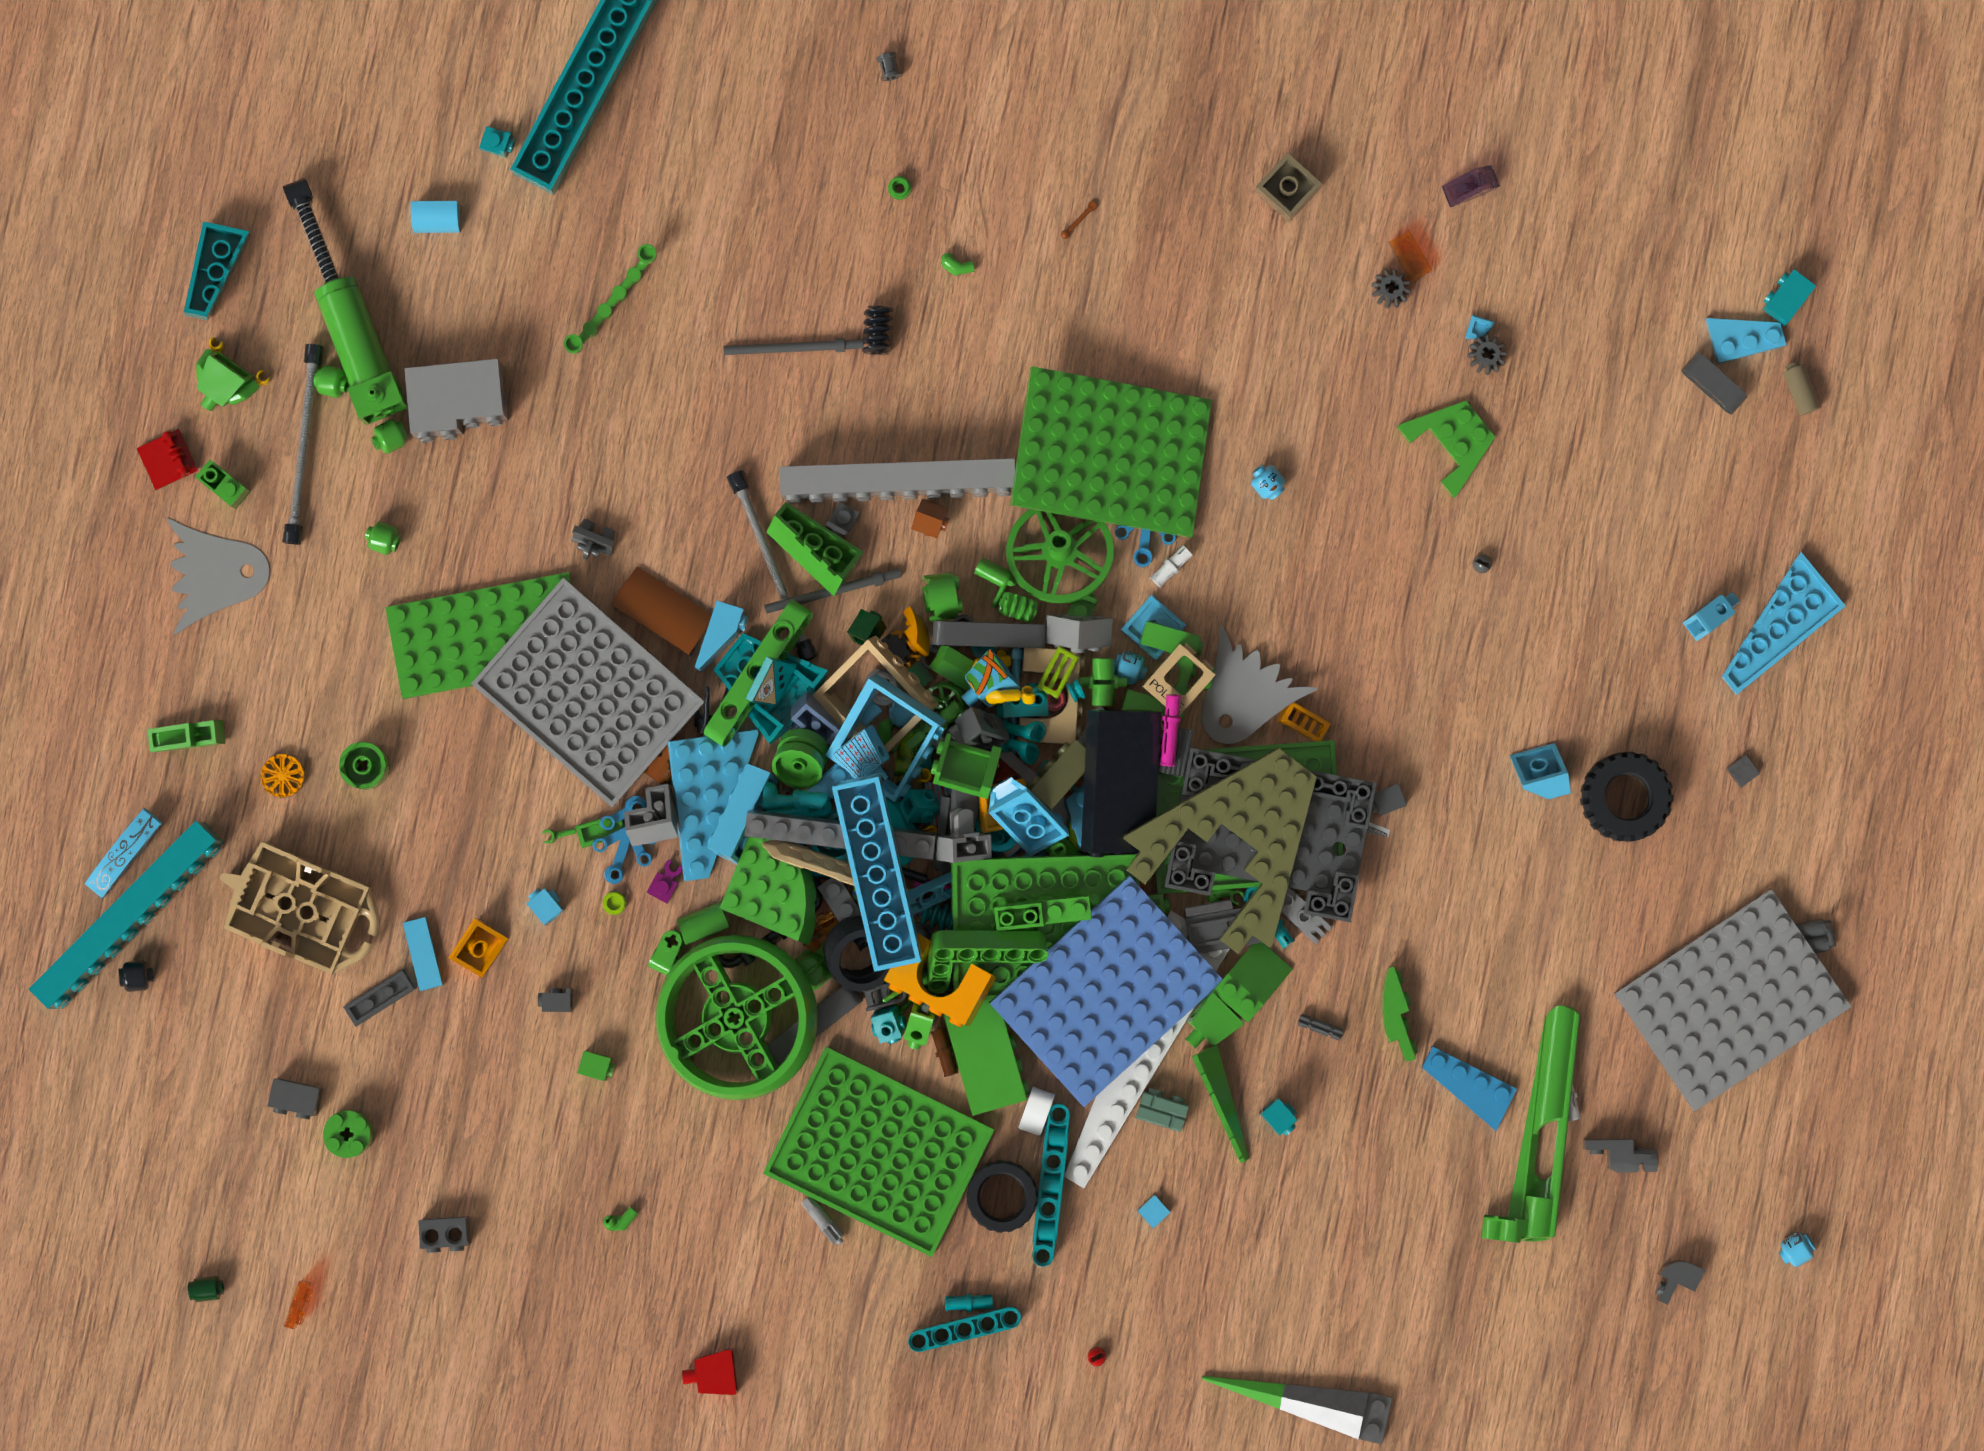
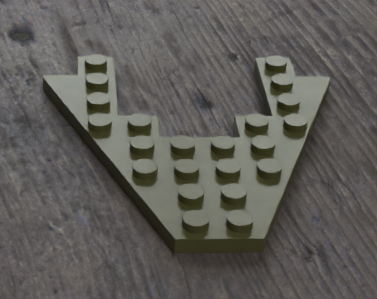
M1278 747L1124 834L1123 839L1139 850L1127 866L1126 871L1146 884L1188 828L1208 842L1219 826L1223 824L1257 850L1243 869L1261 882V884L1222 933L1219 940L1238 954L1252 936L1271 948L1317 777Z

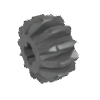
M1387 269L1383 270V276L1377 274L1375 278L1378 282H1373L1371 285L1372 288L1378 289L1372 293V296H1380L1377 301L1379 305L1385 300V308H1389L1391 302H1393L1395 308H1398L1399 300L1405 303L1407 298L1404 295H1410L1411 293L1410 289L1404 288L1410 285V280L1402 281L1406 275L1404 272L1399 277L1396 276L1397 269H1393L1391 275ZM1389 284H1394V288H1397L1393 294L1388 293L1389 289H1385Z
M1489 335L1484 336V342L1481 338L1477 337L1475 339L1477 345L1470 344L1469 346L1470 350L1474 352L1467 354V358H1475L1470 363V366L1473 367L1478 364L1477 373H1480L1483 368H1485L1486 375L1490 374L1491 368L1497 373L1499 371L1498 365L1504 366L1506 363L1502 358L1508 354L1505 351H1500L1504 348L1505 344L1501 343L1497 346L1498 337L1496 336L1492 342H1490ZM1483 350L1492 352L1491 360L1488 357H1482L1484 354Z

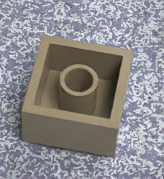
M1287 153L1256 186L1255 192L1287 222H1290L1320 190L1322 183Z

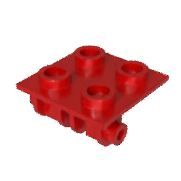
M179 429L173 432L171 430L166 431L162 434V437L136 448L155 490L198 471Z

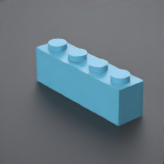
M747 763L739 774L735 789L729 795V802L725 811L719 817V824L715 832L711 834L707 848L716 855L737 865L748 840V837L744 836L747 812L749 809L764 811V786L766 783H774L777 786L779 779L772 773Z

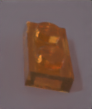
M1410 230L1389 241V245L1411 283L1433 271Z
M305 1280L298 1282L284 1327L295 1329L298 1325H302L306 1314L303 1311L305 1302L309 1303L313 1293V1289L310 1288L312 1282Z

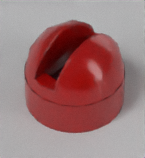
M1093 1347L1089 1350L1087 1357L1091 1365L1101 1366L1105 1363L1106 1353L1102 1348ZM1102 1353L1103 1357L1092 1361V1357Z

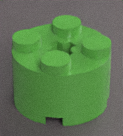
M952 572L922 576V581L926 580L927 585L922 587L924 607L926 613H931V617L927 618L928 621L933 622L958 617V614L963 612L961 598L957 599L956 592L959 589L958 575L953 576Z
M358 742L349 745L342 752L339 770L343 780L350 786L362 790H370L380 786L386 780L390 764L386 753L380 747L368 742ZM362 761L369 762L367 764L368 770H360L362 768L360 764Z
M340 1111L332 1115L326 1122L323 1130L324 1143L326 1148L338 1157L351 1158L359 1156L372 1145L374 1127L368 1117L360 1111ZM350 1128V1132L354 1133V1136L347 1140L344 1131Z

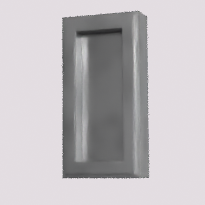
M1225 900L1186 907L1185 916L1187 918L1232 910V901Z

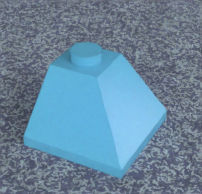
M1555 743L1510 755L1523 789L1546 799L1571 793L1568 772Z

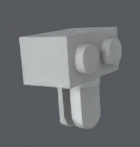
M953 809L950 812V835L936 837V860L955 863L992 858L991 835L974 832L973 812L969 809Z

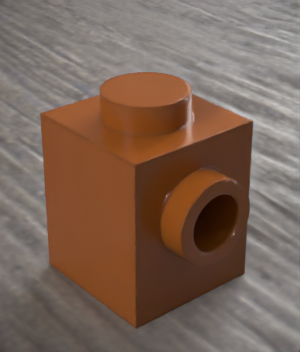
M922 498L911 529L926 536L938 538L940 531H946L950 518L946 517L949 508Z

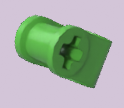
M671 930L663 934L649 961V968L667 976L677 962L684 945L681 932ZM675 935L678 945L675 944L671 947L669 946L670 941L667 938Z

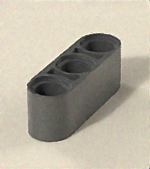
M1698 352L1681 369L1682 373L1731 415L1748 397L1738 385Z

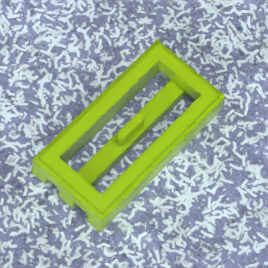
M1058 646L1037 689L1043 690L1048 695L1050 694L1058 699L1079 656ZM1062 653L1064 656L1047 687L1044 683L1059 654ZM1069 657L1072 661L1057 690L1054 691L1052 688Z

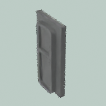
M1242 908L1185 918L1187 938L1191 945L1200 954L1229 949L1230 947L1220 941L1219 937ZM1252 936L1246 945L1261 943V941Z

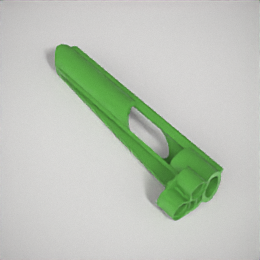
M1558 1005L1545 1016L1508 1217L1484 1215L1481 1238L1520 1243L1521 1241H1546L1556 1236L1580 1014L1573 1007ZM1558 1121L1552 1175L1546 1180H1541L1535 1174L1539 1129L1550 1122Z

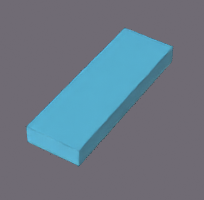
M423 917L404 922L403 927L419 990L424 991L443 986L427 918Z

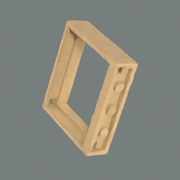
M877 636L868 639L813 694V697L842 727L850 710L835 695L831 688L870 651L912 698L932 711L939 705L931 696L933 693L926 690L920 684L919 678L904 667L902 659L897 655H893L888 649L887 643H883ZM915 715L884 746L888 755L923 719ZM861 722L851 738L866 728Z

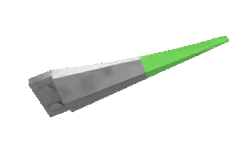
M1210 1376L1202 1377L1207 1382L1348 1436L1382 1445L1392 1397L1364 1391Z

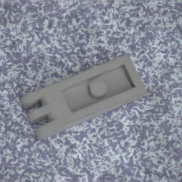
M1287 888L1281 913L1317 945L1319 940L1313 934L1316 932L1323 938L1326 934L1320 927L1323 925L1328 931L1332 927L1322 917L1304 914L1305 901L1291 888Z

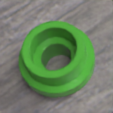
M894 177L888 184V192L892 198L903 200L909 196L911 184L905 177ZM897 185H902L904 190L897 192L895 188Z

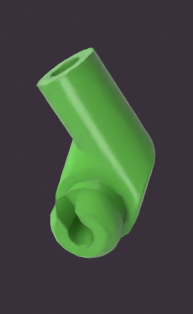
M629 1206L622 1216H606L603 1219V1225L610 1231H624L639 1213Z

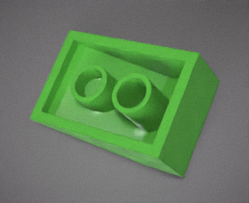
M1262 942L1252 944L1211 992H1214L1221 1001L1244 1021L1249 1022L1293 969Z

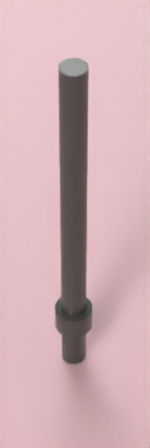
M835 338V341L724 346V355L824 350L845 352L846 349H863L864 343L863 339L845 340V338Z
M900 569L883 573L878 571L871 573V576L846 582L836 595L871 585L875 587L883 585L885 581L900 578ZM824 588L765 604L764 608L766 614L785 609L791 600L804 604L833 595Z

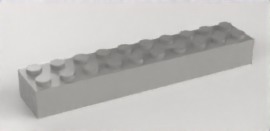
M1015 459L779 467L780 495L788 504L801 503V499H809L811 503H823L824 499L833 498L834 502H847L848 498H857V501H871V497H880V500L889 501L894 500V496H903L904 500L918 499V495H927V499H939L944 494H950V498H964V494H974V497H988V493H997V496L1005 497L1011 496L1015 475Z

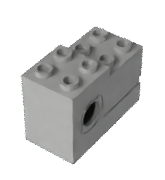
M498 359L404 368L410 433L416 439H420V442H432L434 437H443L444 440L457 439V435H463L462 425H466V428H478L481 423H489V426L503 425V421H509L506 392L504 390V367Z

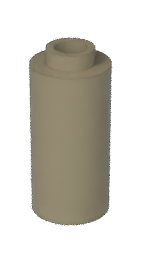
M1795 362L1785 366L1787 371H1784L1783 375L1799 416L1822 408L1805 364L1800 365L1799 362Z

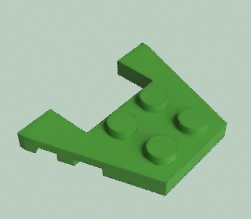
M1467 401L1397 426V429L1409 444L1429 429L1459 467L1441 481V484L1453 498L1458 495L1495 438Z

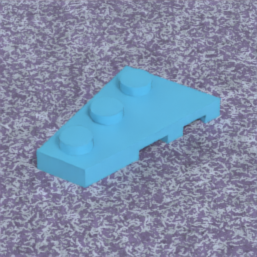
M1715 318L1705 319L1717 364L1786 346L1781 323Z

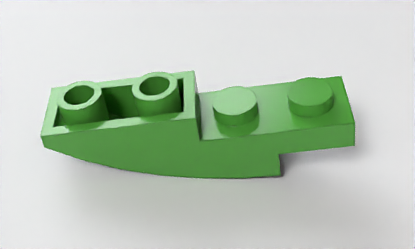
M1089 895L1053 896L994 907L997 931L1044 926V924L1092 920Z
M1394 966L1387 968L1384 978L1382 1017L1388 1042L1398 1040L1404 1061L1408 1062L1416 1059L1414 1054L1418 1053L1414 1040H1409L1407 1031H1410L1406 1017H1401L1402 1013L1409 1011L1408 1006L1411 1005L1408 993H1403L1400 984L1404 983L1400 970H1395Z

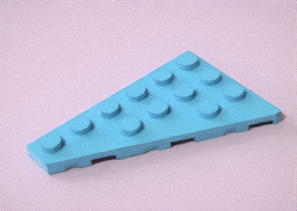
M758 729L736 732L732 740L725 747L717 744L707 736L667 741L684 881L705 879L710 876L717 855L707 848L709 838L719 824V817L726 809L729 795L738 783L740 772L749 763L758 737Z

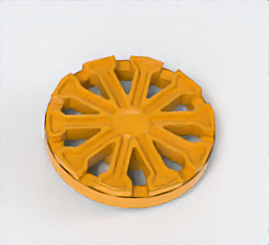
M278 754L270 757L264 763L261 769L260 780L264 789L269 794L279 798H287L295 795L302 788L305 780V771L300 761L288 754ZM278 758L280 759V767L275 762ZM288 758L290 762L285 767V759ZM271 764L275 771L268 769V765ZM294 764H297V769L290 770ZM265 773L272 774L273 776L265 778ZM295 774H300L299 779L293 777ZM275 781L270 788L267 786V783ZM290 782H295L298 786L294 788ZM279 785V793L277 794L275 789ZM285 785L289 789V793H285Z

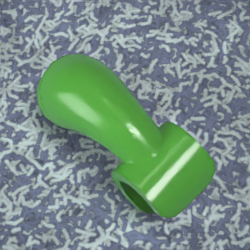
M1233 889L1212 890L1211 896H1207V901L1214 903L1224 897H1229L1233 905L1239 906V903L1235 902L1233 897L1235 895L1244 897L1241 891H1234Z

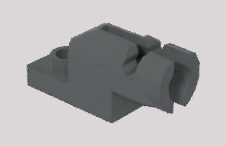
M1632 1139L1583 1140V1149L1590 1150V1154H1604V1150H1607V1167L1616 1173H1637L1640 1164H1642L1644 1172H1657L1658 1158L1656 1149H1646L1637 1146L1634 1149V1140Z

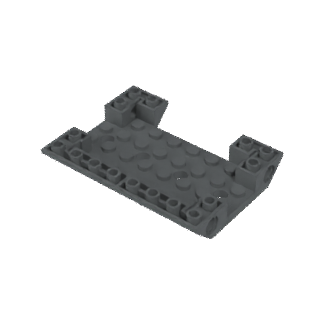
M1190 748L1180 803L1255 760ZM1311 771L1317 778L1288 888L1307 891L1304 914L1351 922L1359 880V868L1366 830L1369 827L1376 783ZM1223 824L1219 826L1208 842L1188 828L1170 851L1164 887L1211 896L1215 874L1259 882L1243 869L1257 850ZM1341 842L1344 844L1345 853L1342 856H1337L1333 853L1332 846L1334 843Z

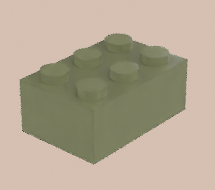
M1076 739L1070 744L1066 742L1053 754L1052 757L1055 760L1051 759L1038 771L1037 774L1040 777L1036 776L1026 785L1050 810L1054 808L1085 772L1086 748Z

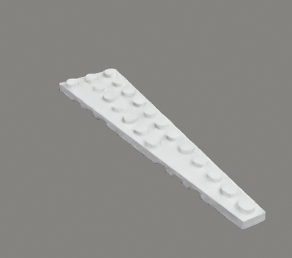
M1170 910L1168 919L1189 941L1185 919ZM1229 949L1201 953L1200 955L1217 971ZM1192 1010L1095 1097L1064 1177L1085 1188Z

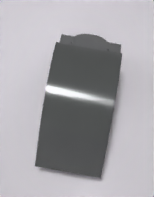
M1681 1260L1665 1264L1657 1273L1666 1279L1664 1282L1660 1281L1656 1288L1655 1294L1658 1295L1656 1300L1668 1305L1677 1284L1695 1292L1705 1270Z

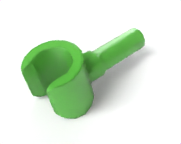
M575 828L556 832L554 830H544L541 833H551L552 835L550 841H544L546 844L554 843L557 838L576 834Z

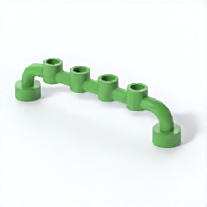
M644 244L638 249V257L640 259L638 264L627 271V277L620 285L613 288L612 295L607 302L599 305L598 313L591 321L583 325V331L580 335L571 334L565 338L564 347L567 352L571 354L581 352L583 344L588 338L597 335V327L602 321L612 316V309L615 305L627 298V291L633 283L641 281V273L648 264L653 263L657 258L656 249L652 245Z

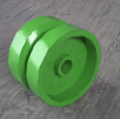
M801 728L789 730L782 735L772 761V770L782 783L792 788H811L818 784L822 778L824 766L828 760V757L825 755L829 747L819 734L811 730Z

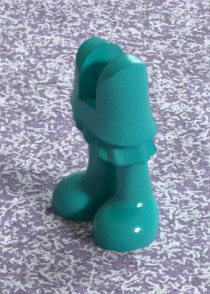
M1001 717L1010 737V740L1000 747L1002 748L1001 751L1006 753L1013 750L1019 754L1024 763L1034 764L1039 756L1037 745L1012 739L1011 734L1034 742H1040L1046 733L1045 724L1040 721H1034L1023 726L1012 724L1009 719Z
M766 783L764 786L763 807L764 810L769 812L817 818L829 817L833 813L828 793L799 791L795 789L793 795H779L774 783Z

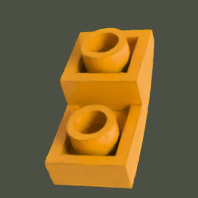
M909 606L903 611L907 618L905 624L908 629L904 631L909 638L907 644L915 653L919 651L926 657L929 655L928 631L923 619Z

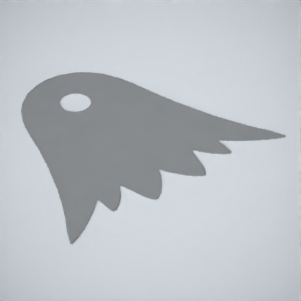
M167 518L171 528L184 541V543H175L174 546L180 552L186 554L185 557L170 563L174 569L186 575L173 586L172 591L189 595L178 606V609L188 608V610L180 619L174 635L207 615L254 597L265 587L270 569L266 557L259 549L247 543L223 539L193 530ZM245 564H250L254 568V574L250 578H245L241 575V567Z
M1220 625L1215 676L1202 708L1201 717L1204 730L1213 740L1219 743L1234 744L1241 742L1285 707L1318 688H1288L1293 680L1292 678L1276 682L1280 664H1273L1260 670L1261 658L1258 650H1255L1243 660L1241 645L1238 644L1235 650L1232 651L1227 633L1223 626ZM1224 714L1230 715L1233 719V723L1229 728H1223L1219 724V719Z

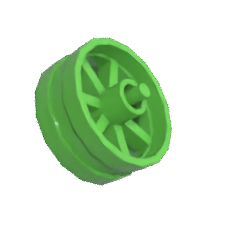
M940 681L928 689L932 692L939 687L941 698L935 694L931 696L938 702L939 705L935 709H938L940 712L953 702L952 697L955 693L960 702H956L963 711L966 710L967 704L961 697L965 692L955 683ZM944 687L952 690L950 695H945ZM960 713L956 718H954L950 723H948V725L954 723L955 720L962 715V713Z

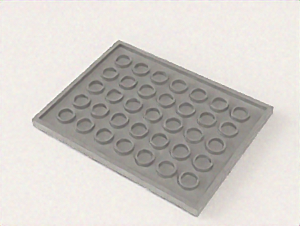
M562 578L471 683L611 807L616 805L666 747L667 741H671L705 702L565 578Z
M1772 889L1614 993L1694 1112L1851 1008V1005Z

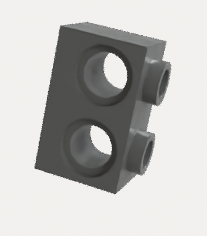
M469 1216L418 1220L420 1249H426L427 1253L441 1252L442 1247H450V1251H463L464 1246L470 1245ZM453 1228H459L462 1232V1237L459 1241L453 1240L450 1233ZM430 1229L438 1232L439 1237L436 1242H431L427 1238V1233Z

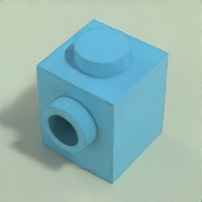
M538 888L528 896L530 901L526 904L543 925L547 926L565 911L558 903L561 899L553 889L548 891L544 888L541 891Z

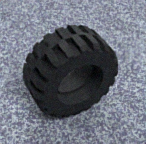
M1629 751L1612 754L1597 762L1584 778L1585 782L1581 786L1580 791L1582 792L1580 803L1584 808L1583 814L1585 819L1588 818L1590 821V826L1594 830L1599 831L1600 835L1605 838L1608 837L1618 842H1632L1644 839L1662 827L1666 822L1665 819L1671 813L1672 809L1670 807L1674 799V795H1671L1672 783L1668 781L1666 777L1668 774L1665 769H1661L1657 761L1647 758L1648 756L1645 754ZM1620 775L1637 777L1644 783L1648 791L1647 807L1639 816L1632 819H1623L1615 816L1608 809L1605 802V791L1608 784Z

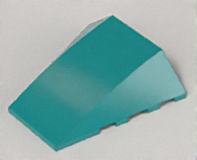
M742 633L713 669L728 690L731 689L762 641ZM791 654L787 656L785 660L792 661L797 666L777 706L756 703L748 715L769 744L782 737L795 723L790 719L792 705L806 691L813 695L824 684L829 672L828 670ZM760 668L754 672V678H756Z

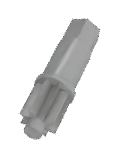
M811 1197L806 1198L801 1205L832 1244L836 1242L839 1246L844 1242L841 1238L844 1234L815 1199Z

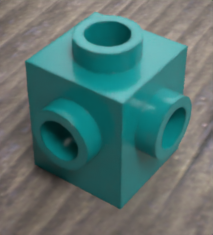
M909 789L899 804L907 823H931L940 810L939 801L933 790Z
M897 1004L877 1009L871 1016L872 1032L875 1037H878L880 1043L888 1041V1044H892L901 1040L906 1031L907 1021L905 1016L900 1014Z

